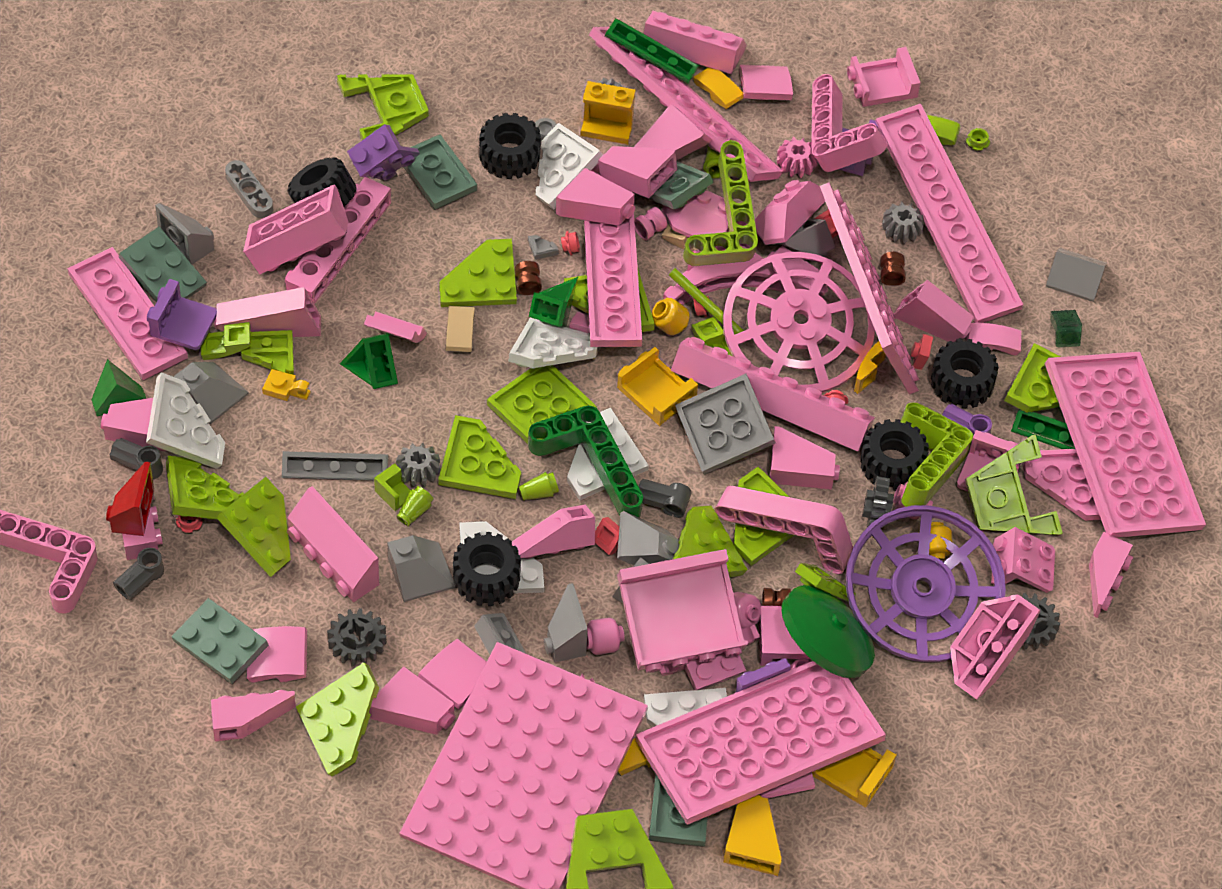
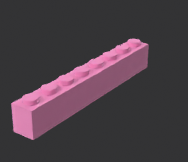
M686 338L680 343L671 371L689 379L692 378L694 381L710 388L717 387L747 374L763 411L853 450L859 451L863 447L864 438L867 436V432L872 427L875 419L865 409L849 407L839 398H828L821 395L822 392L816 388L800 386L795 379L779 377L769 368H758L751 365V361L746 358H735L728 355L725 349L719 347L712 348L705 345V342L699 338Z

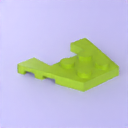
M346 74L337 75V83L343 97L368 92L380 118V124L359 129L361 140L368 137L384 124L390 125L396 136L429 116V109L413 74H382V78H368L367 74H358V78H346Z
M1036 434L1022 441L965 479L977 526L980 530L1007 532L1017 527L1026 533L1063 534L1057 511L1034 517L1029 516L1016 469V464L1042 458Z
M633 809L580 815L575 818L566 889H589L586 872L638 865L642 867L645 889H673V884Z

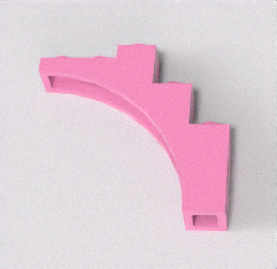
M781 246L776 252H771L768 257L791 251ZM698 249L697 251L694 250L692 252L700 253L701 251ZM755 253L754 257L746 262L691 266L688 264L687 271L683 275L703 294L719 289L732 288L738 277L747 268L764 258ZM782 259L787 271L808 270L816 273L819 272V269L804 259ZM772 263L765 264L754 271L741 287H759L766 279L777 274ZM790 277L795 289L809 290L814 282L812 278ZM777 281L767 288L785 293L781 281ZM678 284L674 287L670 286L663 295L664 299L674 298L682 305L693 300V297ZM824 284L818 295L823 297L828 292V286Z

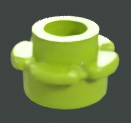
M975 128L968 134L966 143L974 150L981 151L990 145L989 134L984 129Z

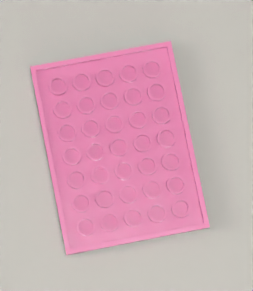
M497 642L399 833L400 837L519 889H561L569 870L575 818L580 815L598 813L648 710V705Z

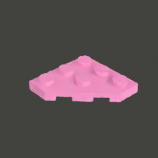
M1076 449L1040 450L1042 458L1022 463L1026 480L1083 520H1101Z

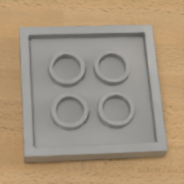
M747 374L675 405L704 475L776 443Z

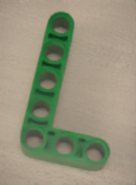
M589 405L536 422L530 426L528 448L532 454L543 456L582 443L619 516L622 511H625L631 515L641 517L643 494L597 408Z

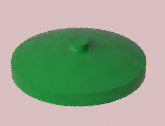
M807 585L794 588L784 598L781 610L785 626L799 648L816 664L835 675L845 678L860 677L872 666L875 659L872 639L859 624L852 610L842 601L822 589Z

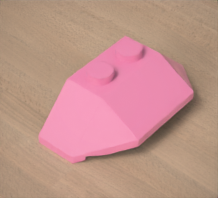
M794 180L787 183L785 188L773 197L774 199L755 218L756 232L765 245L786 242L825 202L820 186L811 181L799 182V180Z
M708 190L693 196L681 208L672 209L665 205L662 208V213L665 215L671 228L687 237L699 234L729 232L724 198ZM737 221V222H736L737 224H739V225H741V226L747 225V224H746L745 222H743V221ZM740 244V246L744 245V246H746L747 248H751V247H750L749 245H747V244ZM716 246V247H715V248H716L717 250H719V251H724V250H726V249H725L724 247H722V246Z
M1018 594L981 602L950 646L954 683L978 700L999 679L1024 644L1041 610Z

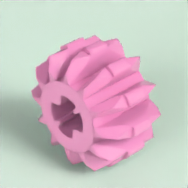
M795 137L791 141L784 140L782 146H779L777 151L778 167H781L783 173L790 172L791 178L794 174H798L800 178L804 176V173L810 175L817 166L818 162L812 154V142L806 143L804 137L801 140H797Z

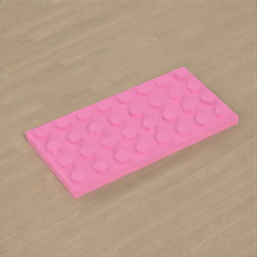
M828 182L820 186L882 349L907 392L913 394L919 391L915 382L919 380V377L910 362L911 357L907 347L903 344L901 331L894 321L896 319L894 313L886 301L888 299L883 286L880 285V277L871 262V254L863 242L865 240L861 229L857 226L853 215L850 213L846 202L843 201L839 190L834 191Z
M1126 352L1048 358L1045 362L1048 375L1104 529L1109 537L1119 538L1203 530L1206 525L1141 353Z
M812 661L636 734V742L688 825L885 741L886 734L848 678L835 675Z

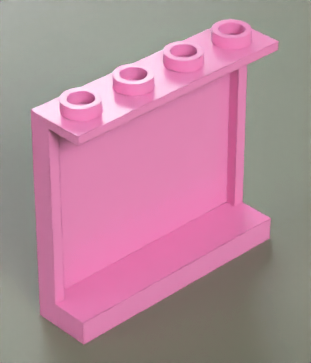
M726 549L619 570L617 577L638 670L645 669L646 673L662 670L663 665L672 664L673 667L688 665V660L699 658V662L714 660L715 655L725 653L726 657L742 654V650L746 648L748 642L747 640L744 641L726 564L729 560Z

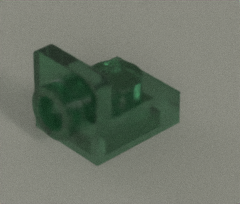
M1076 310L1051 311L1050 321L1055 330L1056 347L1080 346L1082 323Z

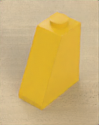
M756 795L737 803L723 863L778 876L782 858L768 798Z

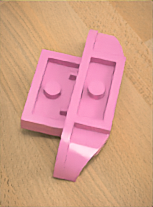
M755 625L741 628L744 641L747 640L748 645L760 637ZM725 653L715 655V659L711 661L699 662L698 658L688 660L689 664L685 666L673 667L672 664L663 665L662 670H659L662 676H666L685 669L694 690L708 688L746 672L740 655L726 657Z

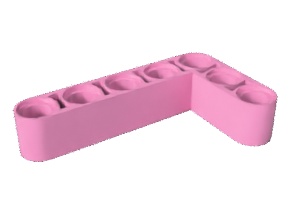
M824 74L816 78L812 85V154L825 172L835 171L884 152L887 142L873 123L842 132V92L830 74Z
M735 486L726 487L715 508V512L720 518L734 523L812 538L822 566L830 572L833 570L832 573L842 574L844 572L853 545L843 514L837 508Z
M0 510V545L61 563L49 589L53 609L58 613L65 614L71 612L75 608L98 560L94 540L79 533Z

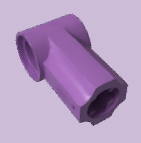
M948 404L945 408L943 416L968 428L973 435L976 430L991 434L992 421L988 416L983 414L973 415L953 404Z

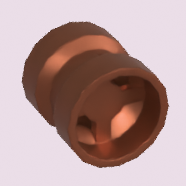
M893 251L883 254L880 257V267L883 269L881 271V282L888 286L903 284L906 280V272L903 269L905 267L904 255Z
M534 261L518 263L514 270L515 277L518 279L516 282L518 293L521 295H534V292L539 293L542 290V282L539 277L540 268L538 263Z
M763 588L762 606H782L784 598L791 592V589L782 588L780 591H774L772 588Z

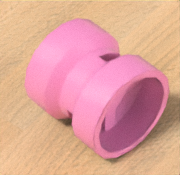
M657 207L649 209L646 215H640L634 219L635 231L643 240H648L654 236L655 232H661L667 228V220L662 211Z

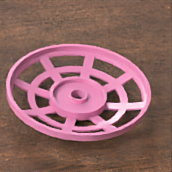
M785 252L771 255L747 268L730 289L723 313V332L727 347L733 357L746 358L739 344L753 339L759 350L773 361L770 369L775 372V375H779L782 366L793 369L814 368L818 383L800 386L816 388L822 393L843 385L858 372L864 357L872 347L875 328L862 295L861 298L848 300L841 288L827 278L833 268L846 277L861 295L855 277L836 262L817 254L805 252ZM801 258L817 261L823 265L818 273L808 270L787 271L782 259ZM772 263L777 274L766 279L755 292L741 287L754 271L765 264ZM790 277L812 278L814 282L809 290L795 289ZM777 281H781L785 293L776 300L763 295V292ZM824 284L834 291L840 299L839 302L827 304L818 295ZM735 297L750 301L747 312L749 329L734 335L732 309ZM757 304L771 309L770 321L757 326L755 312ZM865 307L868 317V332L863 346L851 338L854 326L852 309ZM845 311L846 328L844 333L831 326V314ZM796 314H803L806 316L807 322L799 324L794 320V316ZM773 332L775 337L782 343L778 353L767 346L761 335ZM826 336L839 342L830 353L821 357L818 344ZM846 347L859 355L846 371L828 380L824 365L836 359ZM791 348L808 349L811 360L799 361L789 359L787 356Z

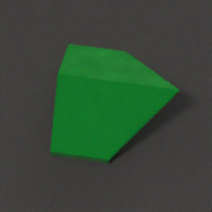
M578 277L539 293L534 292L528 317L558 327L567 326Z
M388 333L362 338L340 363L344 368L371 385L373 389L398 384Z
M108 359L91 399L97 417L107 414L111 404L147 399L142 386Z

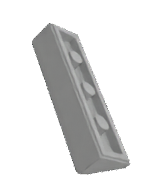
M283 451L282 478L374 480V477L388 468L389 455Z
M504 613L482 615L474 627L489 655H491L497 642L526 654Z

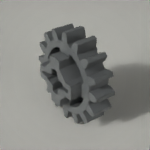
M877 476L874 489H867L862 517L868 518L867 527L892 510L894 494L888 493L889 478Z
M1023 593L1022 598L1041 610L1030 635L1024 642V649H1027L1029 644H1033L1035 650L1039 648L1040 643L1048 646L1050 639L1054 640L1059 630L1060 622L1058 620L1060 613L1054 612V604L1049 606L1046 604V597L1040 601L1036 593H1034L1032 598H1028V595Z
M362 608L358 609L357 614H353L351 609H348L347 616L339 613L338 622L331 621V629L327 630L328 647L333 649V656L341 655L342 663L350 659L352 666L356 665L357 660L367 664V658L369 657L375 661L377 659L376 652L383 653V645L387 643L386 627L381 625V618L373 619L372 611L364 615Z

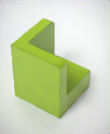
M394 463L374 477L375 492L394 511L401 508L410 492V489L402 482L401 469Z

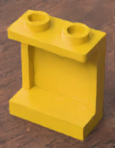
M587 81L583 95L585 105L581 136L628 145L633 128L636 90Z
M654 347L648 352H643L630 366H624L619 371L617 388L660 426L678 413L676 404L697 396L698 383L692 378L684 382L659 359V350Z
M867 748L813 771L812 776L866 808L893 769L897 754L887 749L884 755H881L871 748Z

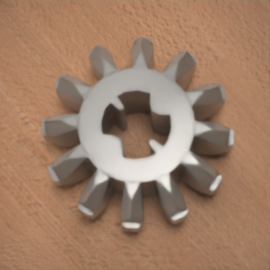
M901 201L899 206L892 204L884 212L882 230L886 231V237L894 236V243L898 239H902L905 245L908 239L914 242L917 236L922 234L924 225L923 215L920 214L919 208L913 209L912 203L906 206Z
M412 443L410 449L403 447L401 455H398L396 458V464L401 469L403 482L411 481L413 488L417 482H421L425 487L427 480L434 482L436 475L440 473V456L435 453L433 446L425 448L424 443H422L420 447H416Z

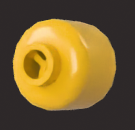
M674 298L658 301L652 310L655 326L668 335L679 334L688 326L689 311Z
M931 522L930 534H936L937 536L929 543V555L945 561V557L950 555L951 552L946 549V542L941 537L953 543L952 531L949 527L944 526L943 522Z

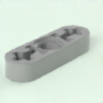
M239 160L229 162L225 167L226 179L250 212L257 218H265L271 215L273 212L272 198L248 166ZM236 170L238 173L241 172L242 179L240 180V177L237 175V173H233V171ZM253 186L256 190L252 193H245L243 188ZM256 199H259V202L261 203V205H262V206H265V205H266V207H265V208H262L261 206H257V200H256Z

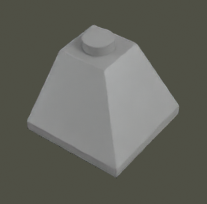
M161 203L155 205L158 227L165 232L191 264H194L214 250V235L208 227H203L197 220Z
M811 218L786 242L770 244L779 248L784 246L791 252H805L822 257L827 256L828 251L835 248L826 220Z
M192 362L174 376L187 383L190 388L189 394L196 405L200 403L211 420L209 424H212L249 394L245 388L214 362Z
M625 511L620 513L617 559L635 565L640 557L649 564L674 558L680 545L678 538L668 530Z
M414 535L387 542L388 560L404 602L455 588L439 542Z
M573 583L567 585L549 623L547 638H544L546 653L552 654L554 663L586 656L588 629Z

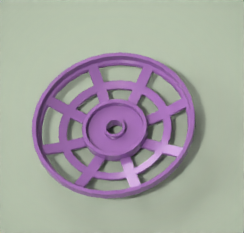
M913 505L898 508L884 514L872 522L860 535L852 548L847 563L846 592L855 618L866 634L879 646L907 660L917 662L952 660L951 652L941 655H928L927 641L944 639L956 632L960 634L974 613L978 597H994V599L1005 597V575L1000 558L992 543L972 522L944 508L929 505ZM921 516L919 532L904 534L891 541L888 540L880 529L898 519ZM932 518L951 523L971 537L960 548L946 538L941 537L946 542V549L952 553L944 562L929 555V543L937 536L936 534H930ZM873 536L881 550L872 561L869 575L854 573V566L859 552L865 542ZM919 541L918 555L908 557L905 560L895 549L905 543ZM978 546L984 552L991 566L995 586H978L975 569L967 557ZM886 555L896 566L891 579L876 577L879 566ZM959 563L962 564L967 574L969 586H959L955 583L951 570ZM921 580L927 582L930 591L928 593L920 592L917 589L916 583ZM853 584L868 587L871 604L879 616L870 625L866 623L859 611L854 596ZM876 588L891 590L895 604L886 612L878 600ZM954 596L969 597L966 610L960 619L948 609ZM902 612L916 618V632L901 627L893 619ZM940 615L950 625L949 628L942 631L927 633V619ZM887 625L899 635L916 640L917 654L907 653L891 646L876 633Z

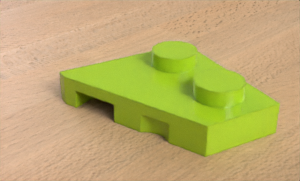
M292 330L251 332V346L241 351L242 359L268 369L294 375Z
M799 564L795 572L801 576L800 581L803 584L817 587L849 602L844 584L817 565Z

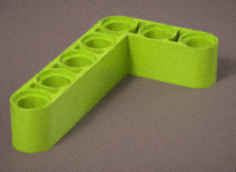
M729 140L723 143L718 158L729 232L690 236L685 243L683 258L691 266L750 261L755 255L758 238L742 145L737 141ZM726 154H732L735 158H729ZM730 176H735V177H737L739 180L735 181V180L730 179L729 177H730ZM735 198H736V199H740V200H742L743 202H742V203H736V202L733 201V199H735ZM737 221H743V222H745L747 225L741 226V225L737 224L736 222H737ZM740 244H747L751 248L745 249ZM716 246H722V247H724L726 250H724V251H719V250H717L715 247H716ZM692 248H697V249H699L701 252H700V253H694V252H692L690 249H692Z
M912 402L906 405L901 423H906L907 421L912 423L911 427L917 426L920 429V434L926 436V442L933 451L910 476L901 499L905 507L926 505L965 460L974 436L968 428L922 404Z

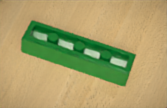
M617 18L614 19L604 35L687 84L693 78L699 66Z
M1018 410L1011 432L1028 438L1037 434V441L1060 449H1075L1066 423L1035 412Z

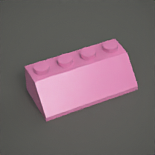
M652 11L645 23L644 34L694 63L729 74L733 73L746 49V43L741 37L712 29L709 26H701L686 19L675 18L663 12Z
M335 184L249 225L243 252L259 274L266 271H274L281 264L287 261H295L302 254L316 251L323 244L332 240L337 241L346 234L348 218Z
M313 486L308 488L287 517V533L294 543L299 542L303 546L305 555L311 561L315 559L320 565L322 574L327 579L332 578L335 581L339 593L344 597L348 596L355 602L379 586L378 557Z

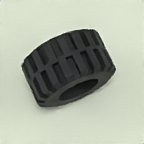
M503 113V116L495 115L493 120L488 119L485 122V126H482L479 134V158L482 161V166L484 168L488 167L490 174L496 172V177L499 178L505 175L507 179H512V176H516L518 179L522 177L523 173L526 175L530 174L531 168L535 169L537 162L540 160L541 135L539 128L535 127L536 123L533 120L528 121V117L524 115L522 117L518 116V113H513V115ZM511 143V144H516V145H518V146H517V147H511V148H510V147H504V146H502V145H503V144Z
M329 157L315 161L300 170L292 178V181L289 182L287 192L295 204L335 184L344 207L354 197L357 188L342 160L336 157Z
M956 339L955 343L949 341L946 343V347L942 346L935 356L931 373L932 389H935L937 397L942 395L941 401L944 403L950 401L955 406L959 404L962 405V409H967L968 405H971L972 408L978 407L979 402L984 404L987 401V397H991L999 366L996 363L997 358L995 354H991L989 347H982L983 343L979 341L973 343L972 339H967V341ZM954 370H968L975 376L964 377L957 374Z
M888 419L884 420V424L878 422L874 425V429L870 428L868 430L867 436L864 438L860 462L862 471H866L865 477L868 480L873 478L872 484L875 483L877 476L889 478V487H893V491H896L900 484L904 485L908 482L910 476L928 457L929 445L926 442V436L920 434V429L917 426L913 428L910 422L901 423L900 419H895V422H891ZM886 450H896L903 453L906 457L893 459L886 456L883 452Z
M479 532L474 534V538L468 536L464 539V544L460 543L457 546V552H454L453 556L455 588H458V593L461 597L466 595V601L471 603L474 600L478 606L488 603L489 607L494 606V602L504 603L505 597L510 599L514 591H517L521 577V557L518 555V548L516 545L512 546V541L509 538L503 540V535L497 533L496 536H493L492 532H486V535H481ZM481 564H493L499 567L500 570L494 574L484 575L476 572L474 568Z

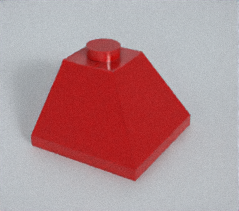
M150 462L142 464L115 495L113 505L108 506L106 521L110 522L113 533L144 536L155 492Z

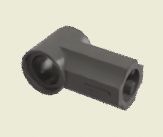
M123 438L116 439L109 454L111 460L138 470L144 462H152L153 479L162 475L163 464L160 452L156 447H142Z
M643 478L639 483L644 504L662 508V511L669 516H672V514L676 518L684 516L692 494L688 486L682 483H672L668 486Z
M155 548L143 549L138 554L137 561L113 582L118 592L126 599L131 600L151 581L161 578L164 574L161 553ZM151 562L156 563L154 566L151 567L146 566L148 563Z

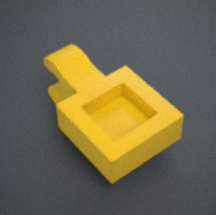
M271 369L262 388L264 395L288 401L290 396L307 400L311 393V390H308L309 382L296 380V375Z

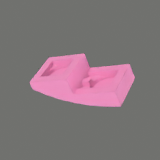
M970 323L971 331L967 335V339H972L973 343L979 341L983 343L982 347H989L991 351L996 349L1016 356L1021 352V330L997 324Z

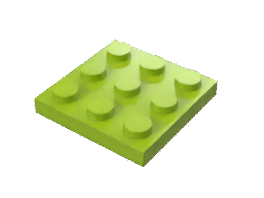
M553 365L530 368L487 399V406L527 444L528 432L532 424L589 405L597 408L587 396Z

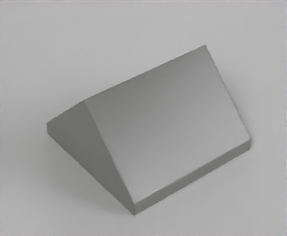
M1059 248L1045 287L1094 302L1107 262Z

